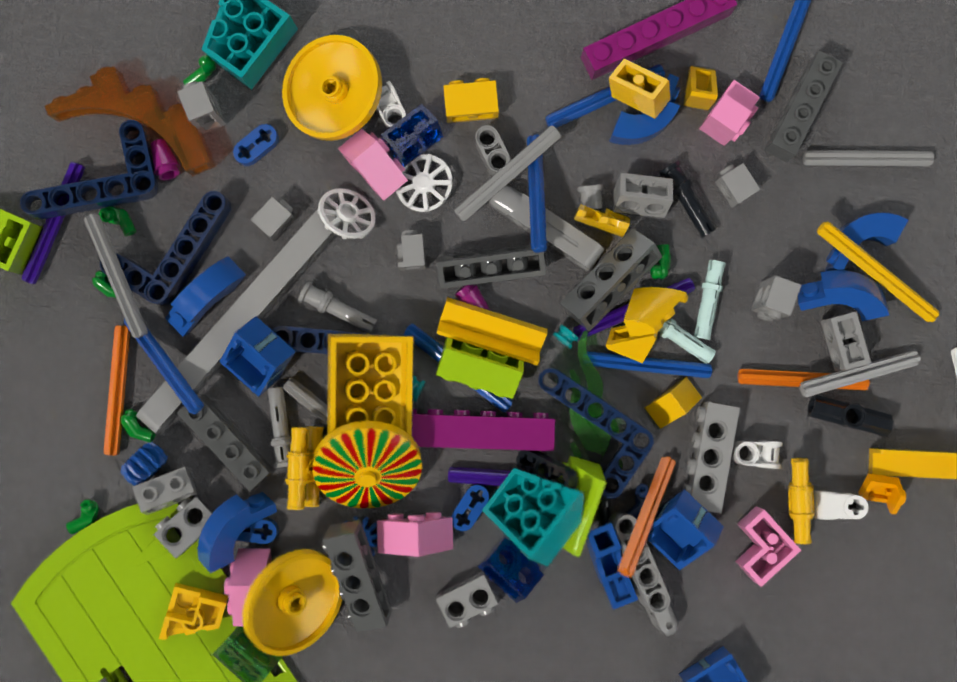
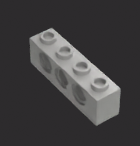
M703 402L702 406L698 407L696 413V422H699L698 431L694 432L692 436L691 447L694 448L693 459L689 458L687 474H690L688 485L685 484L683 490L685 489L707 511L722 513L740 408ZM712 423H716L719 426V434L714 438L708 432L709 426ZM708 449H712L715 453V458L711 463L707 464L704 461V453ZM707 475L710 478V485L706 489H701L699 480Z

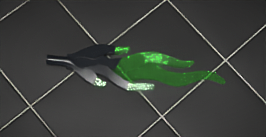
M585 330L578 343V359L586 377L588 390L602 398L603 381L587 354L588 331ZM570 369L571 378L580 384V378L575 370ZM572 387L570 401L577 402L581 398V392L577 388ZM597 402L591 403L588 407L589 414L594 417L601 416V404ZM570 408L571 424L586 449L589 461L600 464L602 472H604L615 456L619 441ZM613 419L610 426L614 431L619 432L616 419ZM571 442L574 457L583 459L577 444ZM619 459L618 464L623 468V461ZM608 478L605 480L606 484L604 487L607 490L614 491L618 488L619 483L616 479ZM601 495L597 506L601 527L608 524L610 517L609 507H611L612 498H607Z

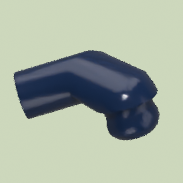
M641 483L636 487L635 505L625 512L636 518V520L649 491V485Z

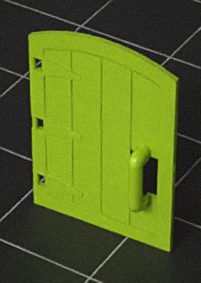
M178 503L149 515L141 513L139 505L135 504L107 515L87 526L60 545L27 579L11 602V605L62 682H99L104 678L107 682H128L119 668L122 665L133 682H298L281 656L264 653L250 641L243 626H233L232 615H228L227 605L219 629L210 631L198 630L195 634L185 635V633L169 636L166 640L159 639L176 583L222 594L225 592V580L228 578L222 568L209 573L199 561V539L180 557L175 558L154 536L158 531L155 526L167 516L171 519L179 512L176 509L179 506ZM175 527L167 532V539L171 543H177L181 539ZM272 658L275 659L283 671L276 676L273 675L267 666V663Z

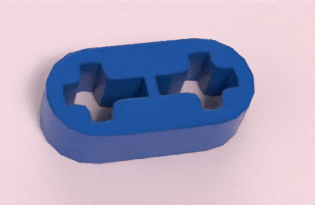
M268 124L258 126L234 146L233 156L243 166L254 165L277 146L279 142L277 131ZM263 132H266L267 134H270L272 132V134L270 135V138L272 140L267 143L265 140H263L261 143H259L263 139L261 135ZM253 148L249 152L251 155L249 159L242 157V149L250 150Z
M474 484L467 489L451 516L453 527L456 530H469L482 513L489 500V492L485 486ZM479 489L482 490L484 500L482 502L478 500L473 507L469 505L473 499L470 493L472 491L477 492ZM467 508L471 511L468 514L470 522L459 525L456 515L458 513L462 515Z
M263 518L248 526L251 527L250 531H243L237 538V541L268 544L278 536L279 527L274 520ZM267 524L268 529L272 530L273 533L264 538V533L256 532V528H263Z

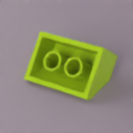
M446 337L436 375L450 382L456 381L466 384L472 389H482L492 392L498 397L513 399L523 375L524 361Z
M569 456L568 462H563V464L576 471L578 485L575 490L584 493L581 524L562 548L572 555L580 557L606 481L600 464Z

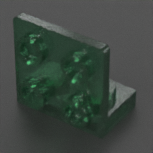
M237 626L212 654L242 682H262L283 657L269 655L261 651L247 637L243 626Z

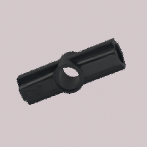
M813 395L807 407L808 417L883 437H888L894 424L893 415L819 395ZM849 409L854 413V418L850 423L846 419V413Z

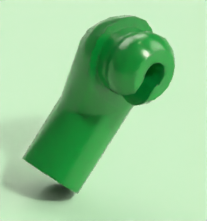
M208 55L202 56L199 59L201 67L183 80L184 85L194 81L204 82L216 70V62Z
M109 206L99 211L101 220L119 225L125 237L134 235L137 232L125 209Z
M669 244L657 245L662 258L658 261V265H654L650 269L653 279L660 278L662 280L668 276L671 265Z
M100 270L97 271L95 278H92L93 286L105 296L116 298L112 286L108 282L107 275Z
M133 409L126 410L124 415L121 416V424L128 435L142 441L153 442L156 434L151 429L139 425L137 422L138 418L136 417L138 412Z
M85 499L81 502L80 517L66 523L67 531L71 535L96 521L99 512V506L96 501Z

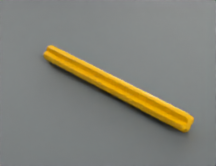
M828 221L820 224L817 233L926 322H934L940 313L929 302Z

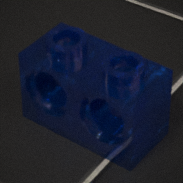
M420 104L380 135L390 149L388 153L393 158H396L403 167L407 166L443 138L438 119L423 104Z
M507 538L498 542L478 565L515 603L526 599L545 575L539 570L540 568L535 561L528 559L520 552V548ZM499 554L506 558V565L501 563ZM519 572L525 576L526 583L521 582L519 579Z

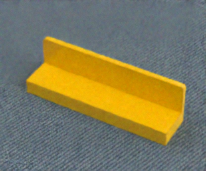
M447 297L439 320L437 334L538 365L540 351L548 329Z
M869 448V473L883 476L957 479V452Z

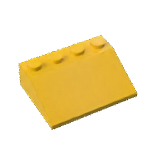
M328 334L327 435L333 430L350 423L377 421L394 425L412 437V336Z

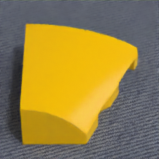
M580 204L574 217L575 221L620 237L625 235L630 225V218L607 208L602 213Z
M662 287L634 288L624 317V323L630 337L656 334L663 327L664 322L675 314L674 307L679 302L686 303L688 301L687 293Z
M176 583L159 639L166 640L169 636L185 633V635L195 634L198 630L210 631L219 629L229 595Z

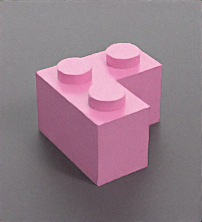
M733 80L699 129L723 146L730 140L735 142L751 123L750 119L758 110L755 104L760 97Z
M361 128L338 148L351 166L365 179L383 201L408 181L402 173L405 171L403 165L396 158L392 160L387 153L390 149L373 132L368 134Z
M756 506L737 523L754 545L735 562L760 587L801 551L762 508Z
M426 512V517L424 515H408V518H404L402 513L388 514V519L377 520L378 553L420 557L452 550V517H442V512Z
M239 548L235 561L230 564L231 575L230 578L225 580L224 591L225 595H229L227 611L228 615H232L233 626H243L242 612L246 595L256 577L272 562L271 549Z

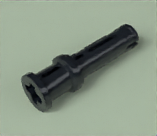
M678 160L660 171L659 174L664 176V178L673 179L674 197L677 195L699 232L700 237L703 238L715 231L716 228L691 189V186H693L691 184L692 181L691 179L687 180L680 168L681 163Z

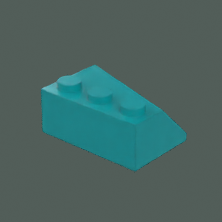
M219 0L218 5L220 7L215 20L211 22L201 50L231 76L252 90L296 33L298 27L289 14L269 0Z
M513 468L482 511L529 559L548 567L581 524L584 493Z

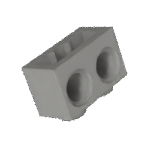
M202 81L190 82L183 87L184 89L177 91L188 120L202 134L227 125L215 95Z
M620 173L614 188L613 212L665 218L673 203V179Z
M778 276L761 281L751 311L758 313V318L773 322V319L780 320V318L791 316L801 285Z
M857 311L820 321L835 371H844L871 364Z
M186 467L132 487L140 511L145 515L182 502L188 497L192 498L198 495L190 471Z
M189 497L176 508L179 512L170 519L167 516L155 526L158 531L154 536L175 558L180 557L199 539L205 523L212 515L197 497L193 500ZM193 509H199L203 513V519L198 524H191L188 521V513ZM174 527L179 528L182 532V537L177 543H171L167 539V532Z
M484 571L436 595V601L449 628L457 626V628L464 627L472 621V617L481 614V616L488 615L498 605V598ZM482 589L487 592L488 597L484 601H476L473 598V593L476 590ZM458 601L462 603L464 609L460 613H453L449 609V605L452 602Z

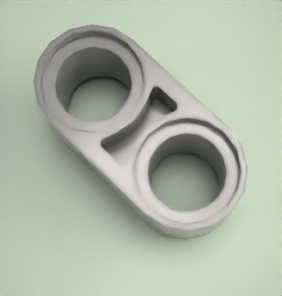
M485 125L477 130L475 136L476 148L488 172L493 176L500 169L492 166V160L501 158L507 164L511 160L510 155L494 127ZM484 135H490L493 137L494 142L491 145H484L480 142V139Z

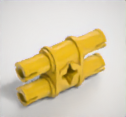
M291 427V449L286 454V457H288L287 478H285V482L288 485L287 509L302 510L304 507H319L320 489L313 476V457L318 444L323 439L324 427Z
M791 458L792 482H789L788 498L789 516L794 520V543L811 544L810 519H813L815 514L814 488L812 482H809L808 458Z

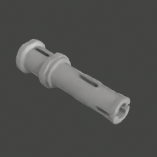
M307 281L298 298V302H306L318 308L320 313L328 312L368 334L372 332L377 322V319L337 300L332 292H324L312 286L310 281Z
M283 387L270 388L267 390L274 439H271L272 442L270 443L274 447L276 461L273 466L274 468L288 467V457H286V454L291 449L292 437L288 428Z

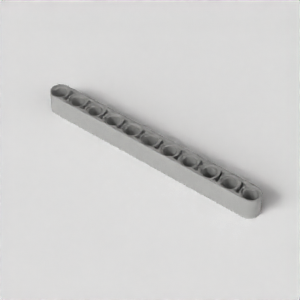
M324 203V209L335 210L328 203ZM317 210L177 367L195 393L200 390L222 365L219 361L234 333L255 316L261 320L335 237L336 234L325 228V224L322 222ZM326 215L329 221L337 218L336 216ZM339 222L334 226L341 230L343 223ZM165 381L139 410L136 417L155 434H159L177 416V412L184 405L167 381Z

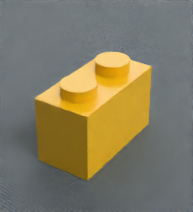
M626 59L622 60L609 77L611 96L654 119L670 101L668 79Z
M479 78L473 83L455 80L449 82V85H443L447 123L498 118L496 80L490 81L489 78Z

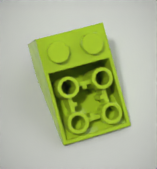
M1 208L0 268L22 275L43 227Z

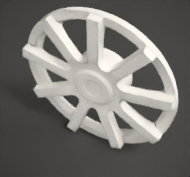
M432 154L410 157L403 167L406 171L412 165L416 176L402 172L413 183L398 188L396 194L401 202L411 210L418 212L432 211L440 207L451 193L453 185L451 171L443 160ZM426 160L423 172L420 171L416 163L417 161ZM431 161L441 165L432 173H429ZM446 171L448 180H434V177L440 172ZM436 185L448 186L444 197L435 190ZM415 189L410 200L407 201L402 193ZM432 193L440 201L429 207L427 195ZM419 194L423 196L424 208L413 206Z
M344 188L333 189L326 192L319 201L317 213L325 224V228L342 236V239H362L372 231L375 225V213L371 204L355 191ZM337 193L340 205L331 200L329 196ZM343 193L354 195L355 197L352 202L345 201ZM358 199L362 200L367 208L358 209L355 205ZM324 202L328 203L335 210L324 209ZM370 213L371 221L364 220L358 217V215ZM326 215L336 216L337 218L329 221ZM339 222H342L343 229L340 230L334 225H336ZM355 222L367 226L368 228L362 231ZM348 224L351 225L356 233L348 232Z

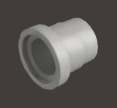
M603 184L577 187V191L581 194L582 205L592 209L602 208L601 189H604Z

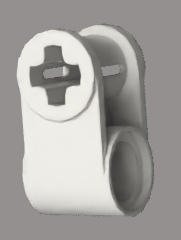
M389 80L382 87L381 98L376 112L380 115L386 129L390 133L398 135L406 131L408 120L398 94ZM394 115L402 117L401 121L396 124L390 123L389 120Z
M765 440L735 441L731 460L746 466L781 469L779 451L780 447L783 446V442ZM743 446H746L748 456L742 460L739 456V451Z
M814 491L815 516L813 518L826 520L861 519L868 512V503L862 496L833 491ZM856 503V508L848 509L849 504Z

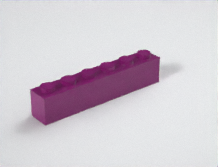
M736 0L682 1L584 47L581 60L591 80H594L615 70L623 59L632 62L729 17L738 4Z
M412 409V438L418 447L554 451L555 419L549 418V413H533V418L522 417L523 412H507V417H497L496 411H480V416H470L469 410H454V415H443V410L428 409L427 414H417V409Z

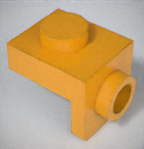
M868 473L858 491L859 496H862L865 500L886 503L890 514H897L901 505H904L906 501V492L903 490L900 479L897 477Z

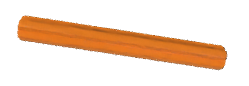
M117 325L114 329L103 451L105 455L116 456L120 453L121 416L124 410L130 331L124 325Z
M739 369L737 379L739 384L799 387L803 381L831 373ZM868 379L837 389L866 391L869 388L870 381Z
M669 456L662 457L618 567V572L625 577H632L634 575L675 468L676 461Z

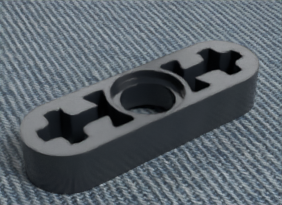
M521 450L518 453L516 464L519 470L575 490L577 488L578 475L573 468L539 451ZM546 464L549 467L548 477H546L544 474V467Z

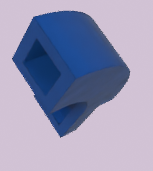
M669 74L667 77L670 86V101L656 119L646 114L634 115L621 111L609 142L621 145H634L649 141L659 135L669 125L680 105L675 104L680 91V87L676 86L680 77Z
M874 213L860 217L844 225L839 230L857 245L862 241L871 240L888 246L897 242L909 220L896 214ZM833 248L827 256L826 262H828L825 271L844 270L850 259L836 248Z
M229 256L221 259L196 277L171 303L173 308L165 319L182 337L186 336L216 302L236 289L246 274Z
M844 270L821 272V281L801 285L798 293V303L801 311L831 304H843L854 308L859 313L862 321L889 316L886 298L882 289L869 277L856 272Z
M264 492L254 494L244 501L238 495H235L226 500L212 513L205 523L198 541V559L209 573L235 561L233 550L239 535L251 524L276 513L275 503Z
M612 523L589 531L586 538L587 547L611 608L615 610L637 601L638 597L630 578L618 572V567L622 560V547Z

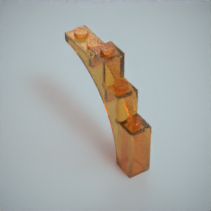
M114 66L102 67L97 70L96 74L89 76L93 86L81 87L77 89L76 93L57 97L52 100V103L45 105L48 116L58 122L73 117L94 114L114 115L138 121L160 134L180 159L185 171L192 177L216 167L204 135L188 120L181 103L172 105L168 108V111H165L158 92L151 85L137 86L130 93L123 74Z

